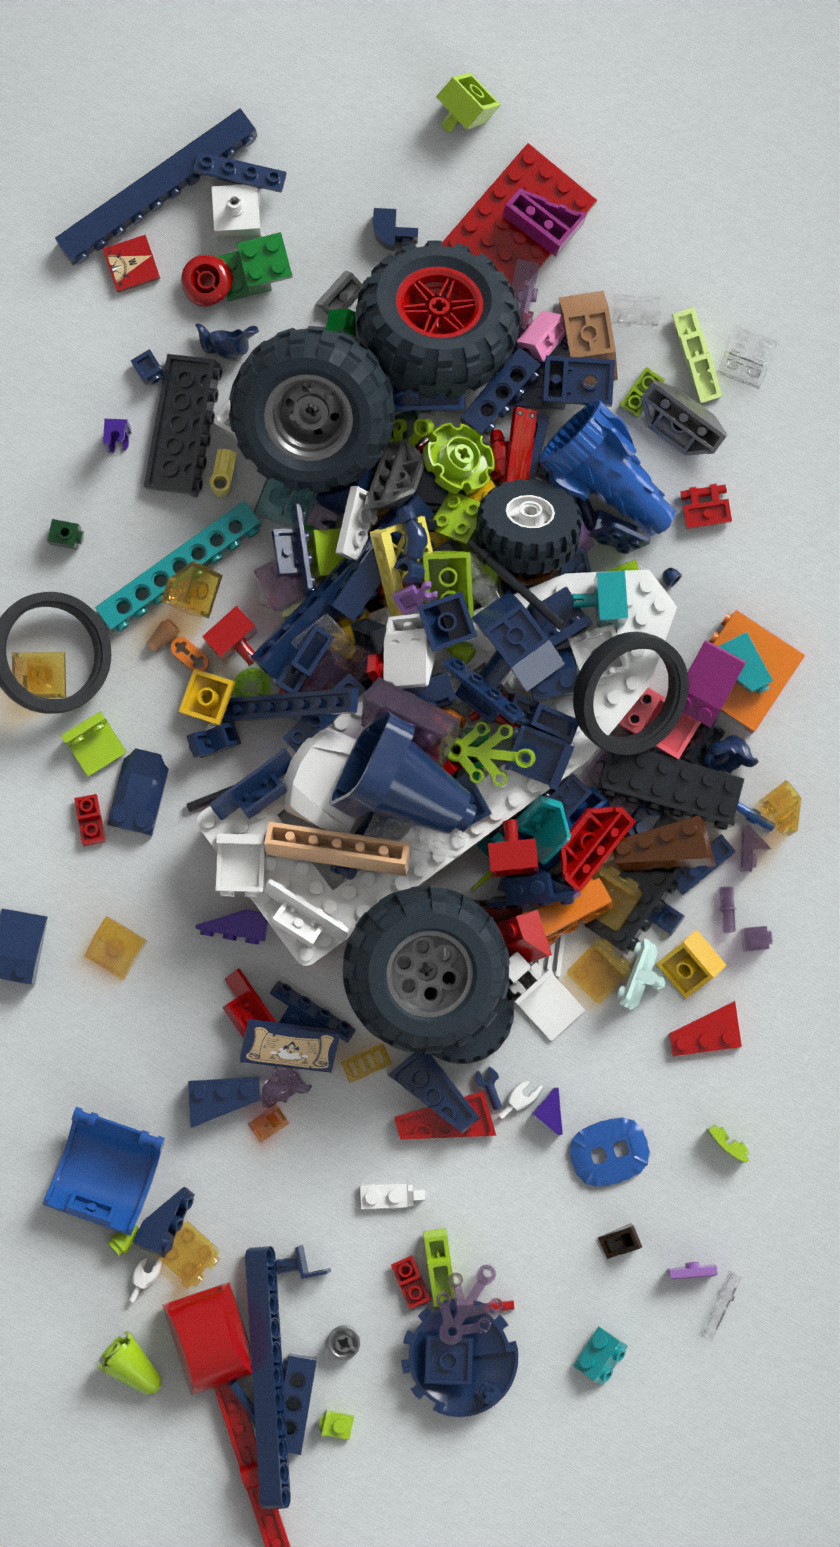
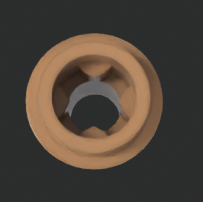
M167 618L165 621H161L146 643L153 651L157 652L160 648L176 639L180 629Z

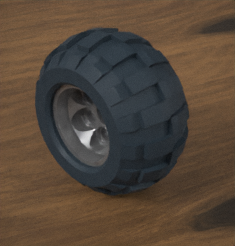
M416 886L396 893L393 892L380 899L355 924V928L347 941L343 956V984L348 1001L357 1018L375 1037L391 1047L405 1052L436 1054L455 1047L459 1048L469 1043L485 1027L487 1028L493 1022L503 999L506 998L509 986V953L499 927L492 917L476 902L461 893L447 888ZM420 940H425L428 943V948L424 952L416 951V944ZM442 948L450 950V957L446 960L438 958V953ZM401 956H408L410 958V963L407 967L401 968L398 966L397 962ZM423 963L431 966L426 975L419 971V968L423 967ZM448 971L453 972L454 980L448 984L444 983L442 980L444 973ZM406 979L414 981V987L410 991L402 989V983ZM428 987L436 988V995L431 999L424 997V992Z

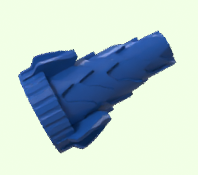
M599 399L592 401L576 412L555 433L540 455L539 462L549 473V483H552L553 486L562 488L568 495L577 497L582 501L589 497L588 492L591 494L595 493L605 504L613 506L624 517L628 515L650 536H653L655 533L665 532L675 518L677 511L663 498L665 494L652 482L650 475L640 465L641 462L635 455L637 451L624 421L619 416H615Z

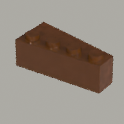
M699 815L625 837L613 850L615 863L623 871L652 870L653 868L673 869L674 867L696 868L697 866L716 867L707 825Z

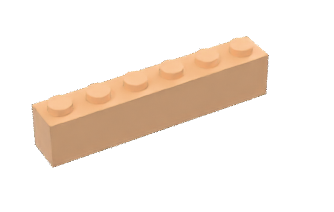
M269 822L264 841L267 855L407 876L411 857L410 844L407 842Z

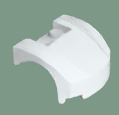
M326 728L312 738H307L290 761L283 781V786L287 790L284 794V809L286 812L322 830L349 834L356 820L331 806L329 800L356 742L355 739L336 730Z

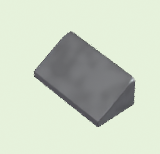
M344 271L316 304L328 315L331 309H347L358 297L362 283L352 272Z

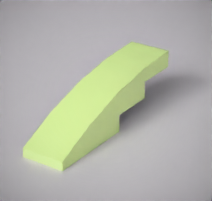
M691 307L672 313L677 336L699 402L703 403L722 397L711 354L708 352L695 308Z

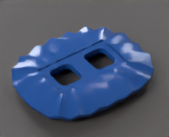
M624 1117L600 1121L580 1130L572 1139L569 1151L576 1175L585 1184L595 1187L620 1183L640 1174L648 1165L650 1155L648 1141L643 1129L634 1120ZM625 1140L629 1153L625 1156L617 1157L613 1144ZM603 1147L607 1159L605 1162L595 1164L591 1156V1150Z

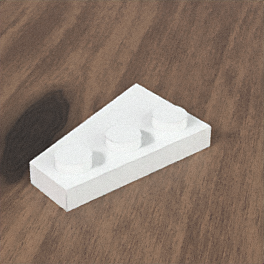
M358 486L350 487L336 548L337 554L349 560H356L359 557L368 539L367 532L370 526L375 525L378 519L376 516L378 510H365L363 507L368 491Z

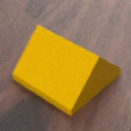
M194 669L178 712L207 724L220 726L235 682Z

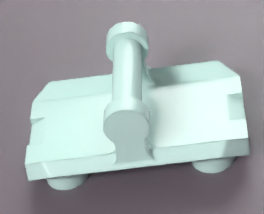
M643 939L642 943L638 942L634 949V955L637 956L626 987L621 986L617 995V999L621 1000L619 1004L628 1009H633L639 1005L646 984L652 985L656 990H662L666 985L663 977L657 976L655 972L651 971L658 951L656 945L647 939Z

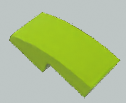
M645 367L620 403V406L639 418L644 411L640 399L654 380L663 383L665 379L650 368Z
M714 1124L707 1129L711 1137L727 1153L742 1162L750 1161L746 1156L750 1153L743 1142L738 1143L734 1139L727 1143L726 1140L729 1139V1136L723 1127L718 1128Z

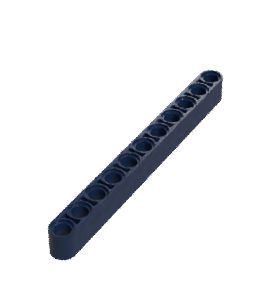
M272 1246L252 1247L246 1250L245 1264L260 1504L265 1510L287 1509L291 1502L276 1255Z

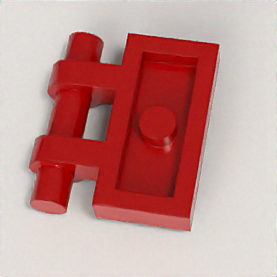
M709 484V487L696 488L695 486L689 487V490L680 491L681 500H691L690 505H683L686 529L732 522L729 499L719 500V494L727 493L726 484ZM698 497H711L710 502L699 503Z

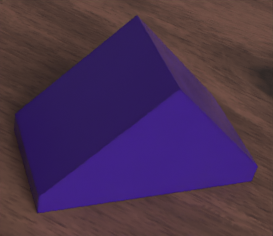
M555 1087L551 1089L532 1113L557 1135H563L559 1088Z

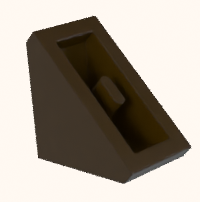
M632 1223L598 1237L607 1259L643 1247Z

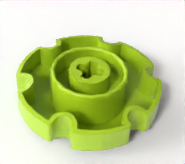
M446 423L434 430L427 438L429 442L423 448L424 463L427 471L435 474L436 478L434 481L445 490L455 494L461 489L466 494H472L480 490L490 480L488 475L494 470V456L490 446L482 443L483 436L465 424H460L456 428L452 423Z

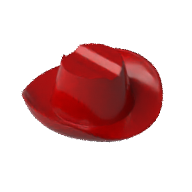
M199 255L187 262L181 274V284L186 297L192 303L201 307L211 306L220 302L228 294L233 281L232 271L228 264L212 255Z

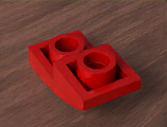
M93 794L74 798L83 847L106 843L98 795Z
M412 1255L391 1264L410 1310L432 1301Z

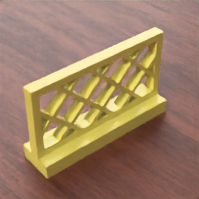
M425 516L417 517L421 527H424L427 533L428 544L425 552H432ZM401 523L370 532L390 617L403 615L392 597L394 592L403 589L402 581L408 571L393 568L400 552L404 554L402 547L405 543V532L402 530L404 528ZM397 531L402 534L398 545L392 543L390 533ZM418 559L417 561L420 562L424 567L423 561Z

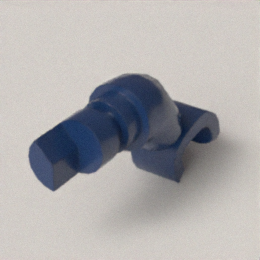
M407 505L397 511L405 532L404 555H406V558L399 559L393 568L408 571L404 577L405 584H414L416 586L424 578V567L417 560H421L428 544V538L425 528L421 527L412 505Z

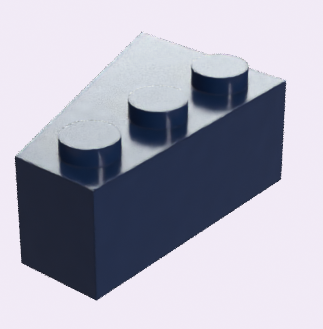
M260 1077L188 1081L190 1127H195L260 1101Z

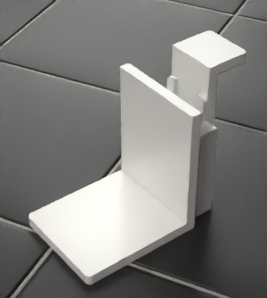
M516 952L509 958V978L513 982L508 988L514 994L520 993L514 1001L552 1041L577 1019L585 1009L549 969L541 975L539 972L542 968L537 962L530 966ZM527 971H529V973H530L533 977L529 979V977H528L527 975H525V976L522 978V980L525 982V984L522 985V984L518 981V979H519L523 974H525Z

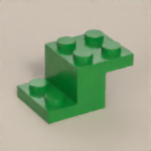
M281 232L237 243L238 251L216 256L225 261L232 271L233 281L227 294L228 302L271 291V283L293 278Z

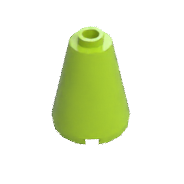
M129 1331L124 1332L126 1337L121 1338L118 1336L103 1352L101 1356L104 1360L102 1364L99 1361L97 1362V1368L144 1395H149L150 1393L154 1395L162 1386L160 1383L162 1377L134 1336Z

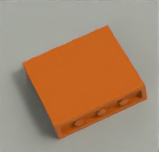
M735 610L733 614L728 612L721 623L724 628L720 634L715 632L709 642L720 646L747 632L773 679L768 684L770 689L757 695L756 691L749 694L735 683L721 710L745 726V730L753 734L805 655L738 610Z

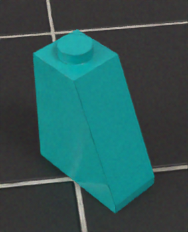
M747 632L718 646L746 661L736 681L737 685L749 694L756 691L757 695L770 689L768 684L773 679Z

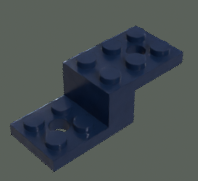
M546 355L545 362L537 361L541 364L538 371L541 373L533 384L530 382L524 388L526 392L518 401L514 399L509 405L510 407L564 410L566 404L587 405L599 399L606 407H612L615 360ZM517 372L511 374L510 376L513 381H515L518 378H523V376ZM592 376L596 379L597 384L589 388L584 384V379ZM498 390L497 397L505 399L508 397V393L505 390Z

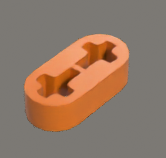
M184 637L173 640L171 651L177 659L191 671L194 669L203 672L207 671L209 660L201 650ZM178 643L181 645L186 643L185 648L190 653L188 655L182 651L179 654L176 653L178 650L176 645ZM192 656L196 657L197 659H201V657L204 658V660L202 661L204 667L201 668L198 666L197 668H194L195 663L190 658Z

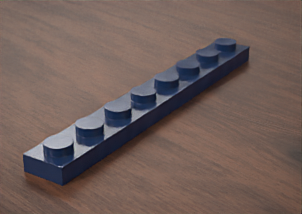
M345 688L230 698L221 722L357 713L358 689Z

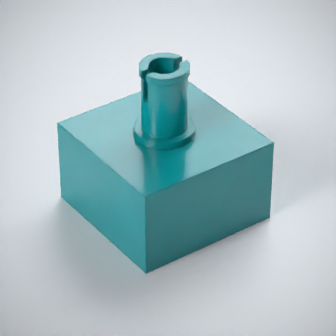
M625 571L597 572L594 578V593L572 594L573 609L594 607L596 609L597 626L625 625L628 620Z

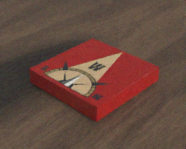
M146 234L103 248L118 293L160 279Z

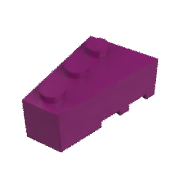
M519 188L505 205L502 216L556 257L583 226L587 213H578L568 209L563 204H554L546 201L547 198Z

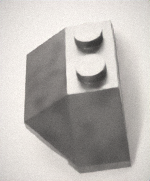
M654 380L640 399L649 429L684 455L714 454L727 437V433L716 416L679 388Z
M406 439L387 444L363 507L365 510L398 508L416 492L425 463L423 455Z

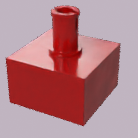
M236 605L202 637L223 663L237 652L248 666L254 664V661L248 655L252 656L255 651L247 641L257 633V629Z
M517 820L502 821L505 842L488 843L492 878L539 873L535 839L519 840Z

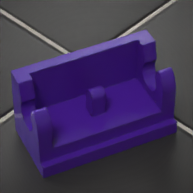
M104 418L103 444L107 452H115L116 442H124L123 449L126 451L129 447V433H132L128 420Z

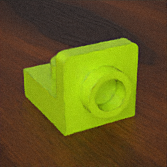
M327 1410L326 1416L321 1415L318 1429L323 1430L322 1436L324 1437L328 1435L350 1440L354 1415Z

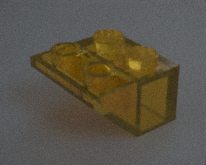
M785 780L760 799L762 803L760 807L768 817L772 815L776 820L774 825L782 835L786 833L787 836H790L798 831L801 797L788 780Z

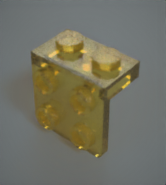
M601 865L596 874L612 899L613 908L595 919L614 931H618L643 893L637 888L639 884L629 877L626 880L618 876L620 872L610 865L607 867Z
M597 939L567 970V975L596 1003H601L632 971L629 968L631 963L622 955L618 958L612 952L615 948L606 939L603 941Z
M184 1222L182 1228L176 1233L170 1252L166 1254L165 1258L158 1255L157 1257L182 1279L181 1283L188 1289L191 1285L196 1287L204 1278L201 1273L207 1267L212 1269L220 1260L218 1254L221 1250L190 1222Z

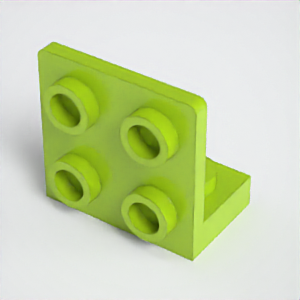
M449 492L434 517V520L437 521V528L434 532L460 542L464 551L470 552L471 556H474L475 553L466 545L471 539L477 542L475 532L480 502L459 493Z
M101 711L61 735L87 776L93 775L127 753Z

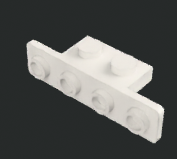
M271 879L267 882L264 893L282 904L272 918L271 923L310 948L322 930L340 942L345 940L350 930L343 922L334 920L326 915L321 908L314 907L306 902L302 896L293 894L280 882H275Z

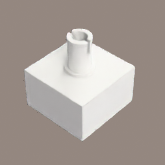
M245 184L212 186L213 219L216 238L261 236L258 187Z

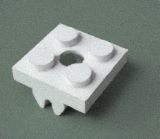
M613 624L603 628H596L593 631H587L579 636L568 639L579 672L593 649L617 635ZM624 654L615 659L606 668L600 679L628 670Z

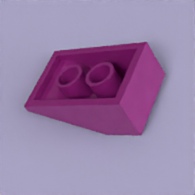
M705 640L688 670L689 692L683 713L711 728L741 674L746 661Z

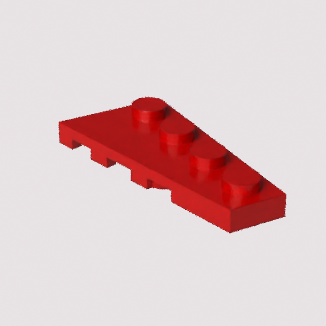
M484 1091L464 1096L481 1118L464 1133L452 1126L430 1107H426L394 1117L400 1140L496 1136Z

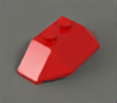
M622 807L587 808L570 829L571 838L559 850L563 879L573 890L582 891L636 822Z

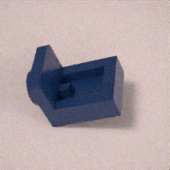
M150 349L130 360L145 385L148 383L153 385L162 379L164 371Z

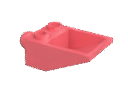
M647 688L619 722L618 727L631 735L640 732L656 718L666 698ZM644 696L651 699L649 704H645L642 701ZM683 713L670 734L654 747L679 759L701 722ZM635 715L639 718V722L632 723L630 718Z

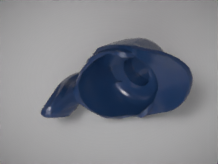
M199 323L195 324L202 349L206 353H218L226 359L237 360L238 357L247 354L249 339L259 332L257 326H250L243 331L236 329L233 332L225 330L209 332L205 326Z

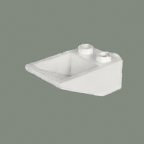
M418 610L409 613V615L388 618L384 638L385 690L426 687L429 684L437 651L432 652Z

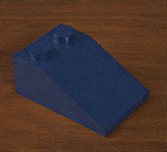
M2 908L0 914V979L35 985L48 916Z

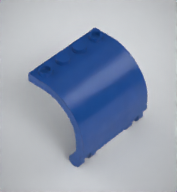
M76 1106L72 1115V1125L62 1158L42 1205L131 1236L155 1176L165 1137L149 1135L150 1132L139 1131L99 1117V1114L94 1112L89 1114Z

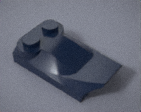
M135 748L124 758L112 807L109 811L108 826L153 836L169 768L165 765L161 754Z

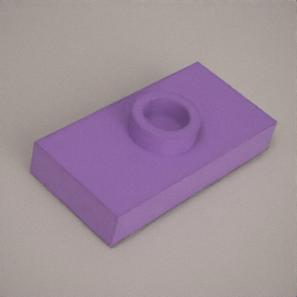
M687 1262L685 1267L668 1268L671 1279L718 1275L715 1264L699 1266V1262Z

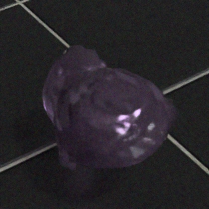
M275 1066L272 1076L263 1085L260 1102L265 1108H270L279 1101L286 1103L287 1099L294 1093H308L312 1085H307L293 1068Z

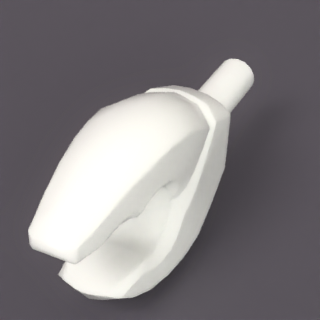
M524 1081L516 1085L507 1099L510 1104L499 1116L503 1119L513 1109L519 1111L532 1105L541 1094L543 1086L540 1085L534 1092H531L530 1096L525 1097L522 1091L530 1081Z
M144 1257L139 1261L133 1271L132 1283L136 1287L129 1301L134 1303L141 1288L145 1290L155 1282L161 1270L162 1257H158L150 1273L144 1271L148 1257Z

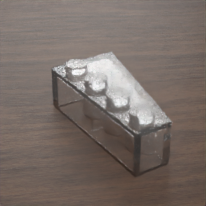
M377 814L373 815L364 836L407 842L410 844V850L459 859L469 838L468 834L454 829L449 834H444Z

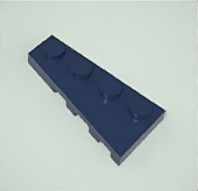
M415 1052L388 1074L393 1080L462 1133L481 1119L432 1054Z

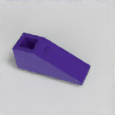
M245 909L195 926V929L200 930V935L213 937L214 933L223 934V939L236 941L237 937L246 938L245 943L259 945L260 941H265L268 921L261 912Z

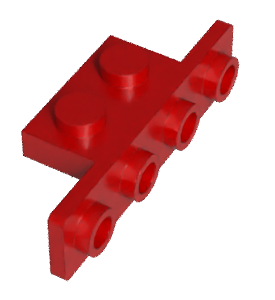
M239 968L225 978L226 983L237 998L222 1008L243 1039L248 1019L276 1022Z

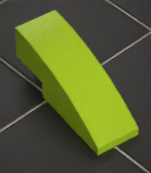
M442 1228L423 1231L434 1307L445 1306L443 1300L456 1298L447 1230Z

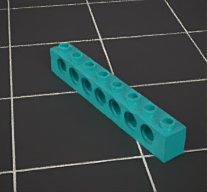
M245 500L101 602L95 607L112 632L116 630L121 632L130 625L129 621L134 617L138 619L148 612L147 608L152 604L158 605L167 598L166 594L172 590L176 592L184 587V581L191 576L194 579L204 572L203 568L209 563L211 565L216 564L223 558V553L228 550L230 552L234 551L241 545L240 541L247 536L252 538L259 533V528L262 526L261 522ZM234 523H239L242 525V530L239 533L230 532V526ZM216 536L223 538V544L219 547L211 545L212 539ZM196 550H203L205 555L203 559L195 560L192 557L193 553ZM178 563L186 565V570L181 574L174 572V567ZM160 576L167 578V584L163 587L155 585L156 579ZM140 590H147L149 595L147 599L141 601L137 599V593ZM122 603L130 605V610L126 614L118 612V607Z

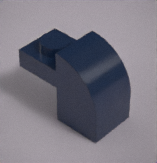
M374 208L373 231L376 240L381 246L395 251V242H399L400 245L404 246L418 243V228L396 227V209Z
M234 722L220 724V726L218 725L207 731L195 732L186 736L189 749L194 758L208 757L241 744Z

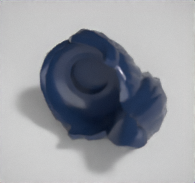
M730 735L725 740L714 743L704 756L705 767L729 774L741 765L753 767L759 762L757 758H753L750 747L744 739L736 735Z

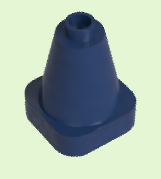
M386 712L369 722L358 736L330 796L329 804L355 819L370 812L444 834L451 833L455 828L464 832L473 821L477 810L476 806L469 803L471 794L412 741L415 727L390 712Z

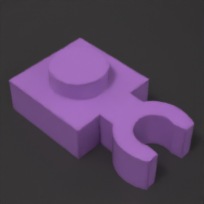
M431 581L424 582L419 589L412 584L393 593L392 598L403 615L416 611L418 606L425 604V601H433L437 598V591L432 593L426 591L431 588Z

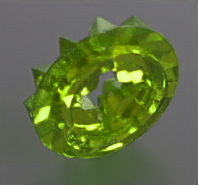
M247 668L239 672L234 680V692L237 697L268 695L270 692L269 678L258 668ZM245 679L251 682L257 681L256 688L259 693L252 689L245 692L248 687Z

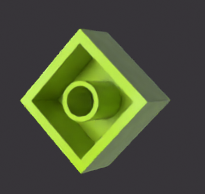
M471 72L452 77L436 96L450 112L441 121V126L448 132H452L459 122L466 129L484 125L501 106Z

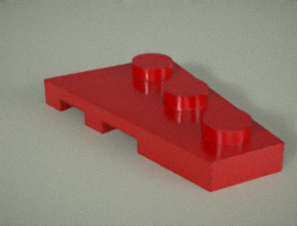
M733 1001L670 1032L672 1056L742 1047L736 1002Z

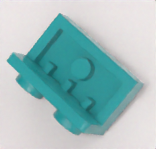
M598 1326L573 1366L593 1381L603 1385L611 1378L616 1364L624 1358L628 1345Z

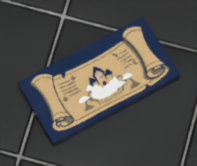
M248 1019L239 1057L240 1062L331 1073L341 1035L340 1030Z

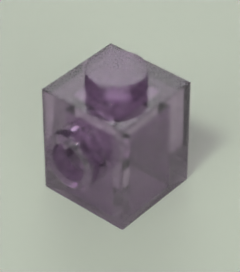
M767 926L741 929L743 952L769 949V944L773 943L771 930L767 931Z

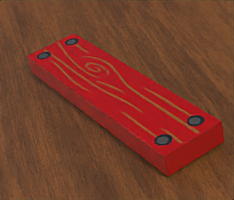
M521 407L513 408L504 482H513L516 479L529 480L537 411Z

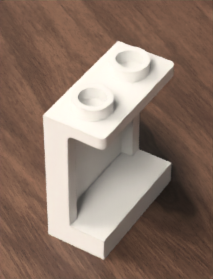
M217 834L215 891L220 892V896L234 897L235 892H244V897H258V893H264L265 835Z

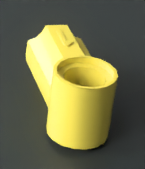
M224 448L217 450L213 474L210 478L211 490L215 496L225 497L230 493L237 452ZM219 480H223L227 483L226 486L222 489H218L214 486L215 483Z

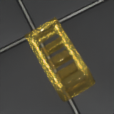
M383 1043L341 1062L349 1083L392 1064ZM377 1050H379L384 1063L382 1064L379 1063L375 1054ZM366 1055H371L376 1067L371 1068ZM362 1058L367 1068V1071L365 1072L362 1071V1068L358 1062V1059ZM354 1062V1065L358 1071V1075L354 1076L353 1071L349 1065V1063Z

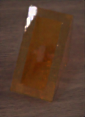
M277 1103L249 1122L248 1125L261 1143L288 1125L290 1121Z

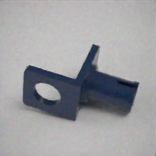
M303 1245L295 1247L296 1256L276 1260V1267L286 1265L277 1269L278 1274L298 1270L301 1279L331 1272V1268L309 1272Z

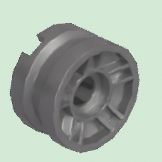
M342 1325L332 1330L328 1338V1350L332 1356L339 1360H349L359 1351L360 1336L353 1327ZM347 1338L348 1345L342 1347L339 1341Z

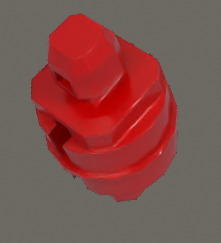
M496 429L489 435L491 443L489 446L494 456V470L490 473L493 482L500 481L499 484L501 485L504 483L509 441H504L503 432L500 429Z

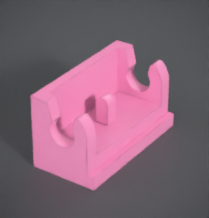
M542 311L517 340L518 346L529 349L530 351H526L527 354L533 359L544 362L546 355L549 356L566 336L562 315Z

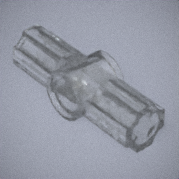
M471 553L473 597L484 609L500 596L491 576L488 573L486 574L475 554Z

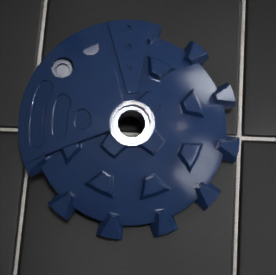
M457 1298L443 1300L444 1308L433 1313L429 1308H426L418 1315L422 1322L414 1333L407 1330L403 1343L410 1345L409 1359L401 1360L403 1374L411 1372L416 1383L411 1388V1391L419 1400L425 1395L435 1402L434 1411L452 1417L477 1415L492 1408L509 1391L517 1373L518 1347L516 1341L508 1342L503 1331L504 1328L509 1326L506 1320L501 1315L494 1319L484 1312L485 1303L473 1300L472 1306L457 1305ZM426 1335L473 1337L472 1386L424 1384Z

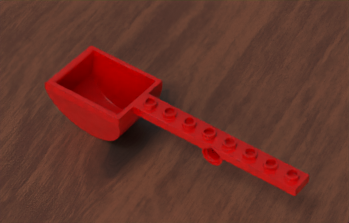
M230 1282L162 1304L191 1395L212 1388L215 1390L239 1464L240 1475L248 1492L265 1547H291L279 1509L265 1510L260 1504L256 1437L247 1412L228 1386L234 1380L237 1381L252 1375L251 1346Z

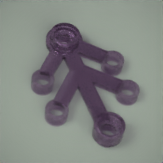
M482 1265L477 1270V1282L466 1300L464 1299L461 1287L463 1282L462 1275L454 1272L449 1276L448 1284L452 1287L458 1312L454 1320L449 1308L451 1302L450 1294L441 1292L436 1297V1303L440 1307L444 1323L440 1327L439 1336L445 1344L455 1345L462 1339L463 1335L477 1332L483 1334L491 1328V1322L487 1318H481L474 1324L462 1325L465 1318L490 1312L497 1314L502 1310L503 1303L498 1298H493L489 1303L473 1306L485 1285L491 1284L496 1277V1271L491 1265ZM488 1270L491 1276L485 1277L483 1271ZM452 1277H457L459 1279V1283L454 1284L452 1282ZM445 1296L447 1303H442L440 1297ZM493 1302L499 1305L498 1310L492 1308L491 1304ZM480 1322H485L487 1329H482ZM448 1329H453L455 1336H450Z

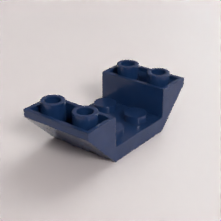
M510 590L471 618L510 667L513 675L527 693L565 666L564 661L549 638Z

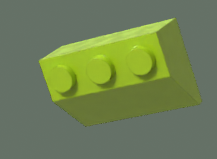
M460 551L424 552V581H431L432 583L431 588L426 591L428 593L437 591V598L435 600L462 591L470 617L472 618L474 616L471 553Z

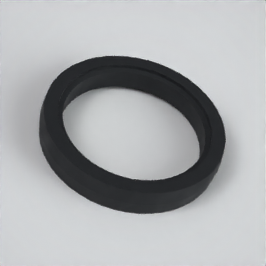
M40 592L19 599L1 615L0 688L15 703L38 713H65L81 707L101 689L110 670L111 643L102 620L86 603L65 593ZM53 607L64 610L76 617L84 625L91 637L94 648L92 672L85 685L69 697L61 699L39 697L26 690L15 679L10 670L6 655L9 632L16 620L31 609Z
M626 632L606 640L587 658L575 683L573 709L581 731L595 745L615 754L633 755L656 746L674 729L686 706L689 678L685 662L678 651L668 642L658 636L645 632ZM637 649L653 650L663 660L668 673V692L661 711L646 728L636 734L626 737L606 735L596 721L593 707L594 694L600 677L606 668L619 656Z

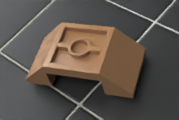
M604 291L559 297L569 357L615 360L614 381L618 380L616 349L609 306ZM592 376L584 379L585 385L597 383L596 379Z

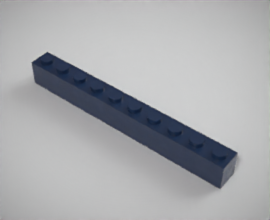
M239 108L56 236L55 240L72 265L83 263L89 258L90 253L103 249L108 244L107 241L113 237L118 238L126 232V228L130 225L140 223L145 218L144 215L150 211L155 212L163 206L164 201L169 198H176L184 187L196 184L200 180V176H202L193 172L198 152L231 159L241 147H248L254 143L257 137L255 127L242 109Z
M414 493L402 506L394 509L391 508L367 533L368 539L363 549L371 539V531L377 530L379 527L388 528L401 523L397 511L402 507L412 505L415 513L429 518L435 513L419 495ZM392 532V534L400 539L399 532ZM344 558L250 657L272 679L275 678L287 658L314 624L323 630L334 624L340 613L326 602L356 560Z

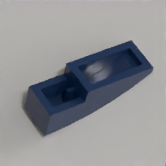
M314 624L287 658L271 683L286 693L298 692L307 676H311L334 637Z
M509 693L507 699L517 704L520 710L525 713L524 717L517 722L524 723L566 741H573L578 728L576 718L516 693Z

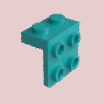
M539 795L516 819L518 832L531 835L535 839L538 859L542 864H546L571 838L563 804L560 801Z

